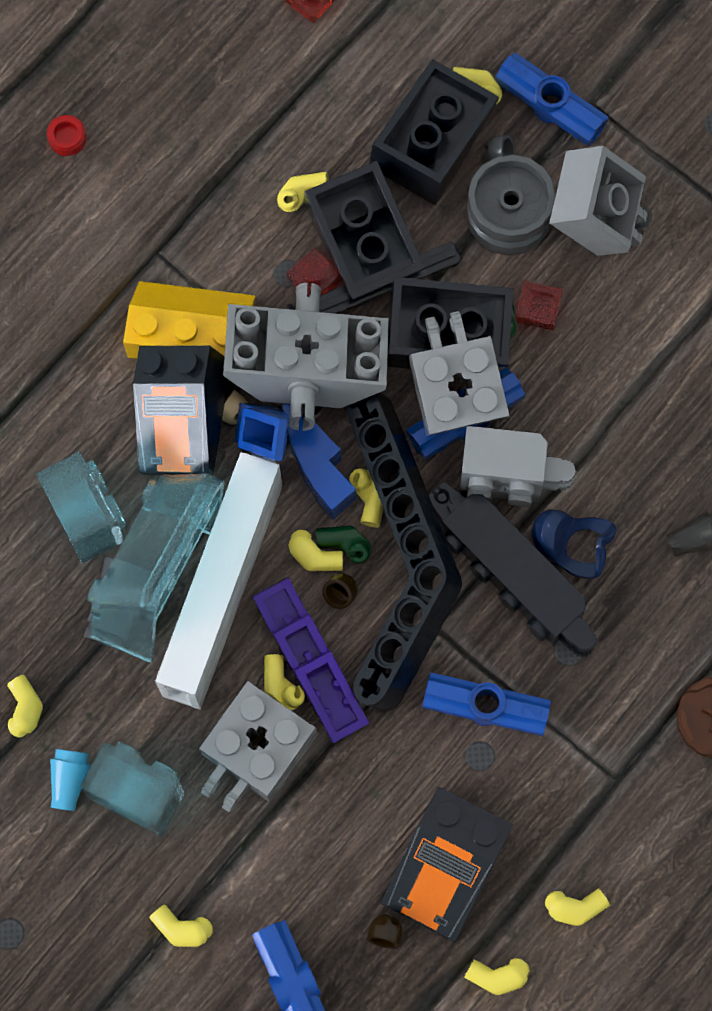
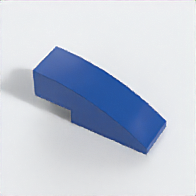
M240 403L235 443H238V448L271 460L282 461L285 456L290 417L286 412L269 405Z
M282 403L283 411L290 417V404ZM301 416L299 430L288 426L287 437L291 451L308 488L325 512L334 520L356 500V488L335 467L342 461L341 449L316 423L312 429L303 431V416Z

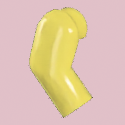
M327 172L291 177L277 196L279 207L286 212L296 211L304 203V191L329 181Z
M363 468L355 469L349 476V482L356 488V493L365 503L360 523L378 528L380 527L384 509L369 470Z
M297 530L291 535L288 544L290 553L305 570L343 571V551H321L311 539L312 535L306 530Z
M265 655V693L289 710H295L305 701V691L301 686L296 687L284 677L283 655Z
M20 675L7 685L18 702L13 718L8 721V729L15 737H24L27 733H32L38 725L43 710L42 702L25 675Z
M599 888L581 901L567 897L561 891L550 893L545 900V907L549 910V915L554 920L574 926L583 925L610 906L607 898Z

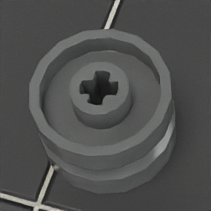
M506 155L495 157L479 168L471 180L466 213L469 230L479 244L491 252L509 256L526 253L541 243L549 232V222L555 201L553 181L544 167L527 157Z

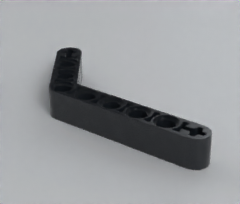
M379 392L345 406V411L410 578L358 672L353 684V692L360 703L382 711H390L396 708L405 696L461 592L462 579L394 406L389 397ZM386 433L384 443L378 447L380 437ZM400 467V473L397 479H395L392 482L391 477L393 472ZM413 502V511L405 517L406 508ZM428 538L425 550L419 553L421 541ZM442 573L440 585L433 589V580L438 574ZM422 609V618L414 626V615ZM402 645V655L395 662V650ZM386 669L392 671L390 675L385 673ZM377 687L381 688L379 693L376 692Z

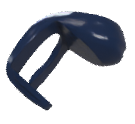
M549 509L543 511L535 519L532 527V539L536 549L543 556L559 565L570 575L578 578L594 579L599 577L604 569L606 562L605 546L614 539L617 529L614 523L602 518L587 517L576 519L564 511ZM586 529L602 534L596 545L595 563L575 561L567 555V544L573 534Z

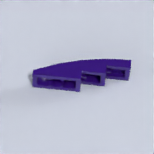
M286 577L251 596L332 743L368 725L369 722L331 651L328 650L310 614L305 610L289 578Z

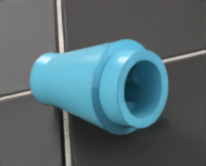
M56 749L54 759L50 758L52 808L75 811L78 797L91 764H87L88 753Z

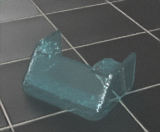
M210 474L161 475L157 481L151 479L148 482L142 496L144 505L103 580L97 578L89 591L87 601L92 603V638L147 662H152L155 655L156 620L202 533L204 532L208 535L211 533L223 501L224 480Z

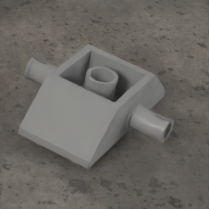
M308 282L301 283L296 287L295 310L228 304L223 370L224 377L259 401L290 404L289 426L299 430V420L303 416V431L310 430L315 426V406L343 408L386 390L389 318L319 312L321 288L315 283H311V294L308 297Z

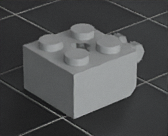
M604 146L566 151L549 224L597 256L628 253L630 246H637L642 241V234L634 227L635 223L642 224L647 219V212L639 206L646 176Z
M457 311L450 313L449 319L456 344L442 347L438 322H436L434 317L425 319L431 350L411 354L409 362L426 436L508 417L509 411L491 336L467 341L461 314ZM453 376H460L461 381H467L469 389L464 390L466 396L459 397L457 391L449 390L448 384L454 382Z
M467 426L460 494L467 495V497L471 494H483L489 501H491V498L507 499V503L510 505L527 507L531 506L532 502L539 503L542 489L553 491L558 489L566 491L568 488L570 489L573 481H575L574 475H576L577 471H575L574 463H571V460L546 457L548 442L540 433Z
M247 681L199 748L202 756L217 765L204 784L201 793L209 798L218 790L226 775L230 774L238 782L225 797L223 809L230 813L248 788L270 802L317 737L316 728ZM254 735H265L268 745L264 749L260 746L256 750L251 749L250 738Z

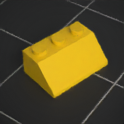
M139 281L129 304L123 339L127 357L137 359L139 346L210 345L225 356L228 304L255 306L256 296Z

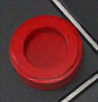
M59 116L52 120L47 128L49 145L59 155H75L86 144L87 136L84 125L74 116Z

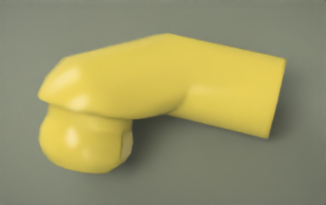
M453 67V71L499 96L497 104L502 97V90L490 72Z
M165 904L149 917L167 940L177 947L201 946L206 943L213 933L212 924L208 919L198 917L195 921H179Z
M514 958L510 960L508 965L493 970L474 959L464 978L494 995H502L520 989L527 982L529 966L524 960Z

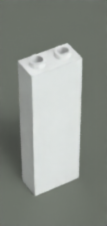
M240 452L155 681L164 698L200 710L202 708L283 487L280 465L276 464L275 460L255 453L249 455Z

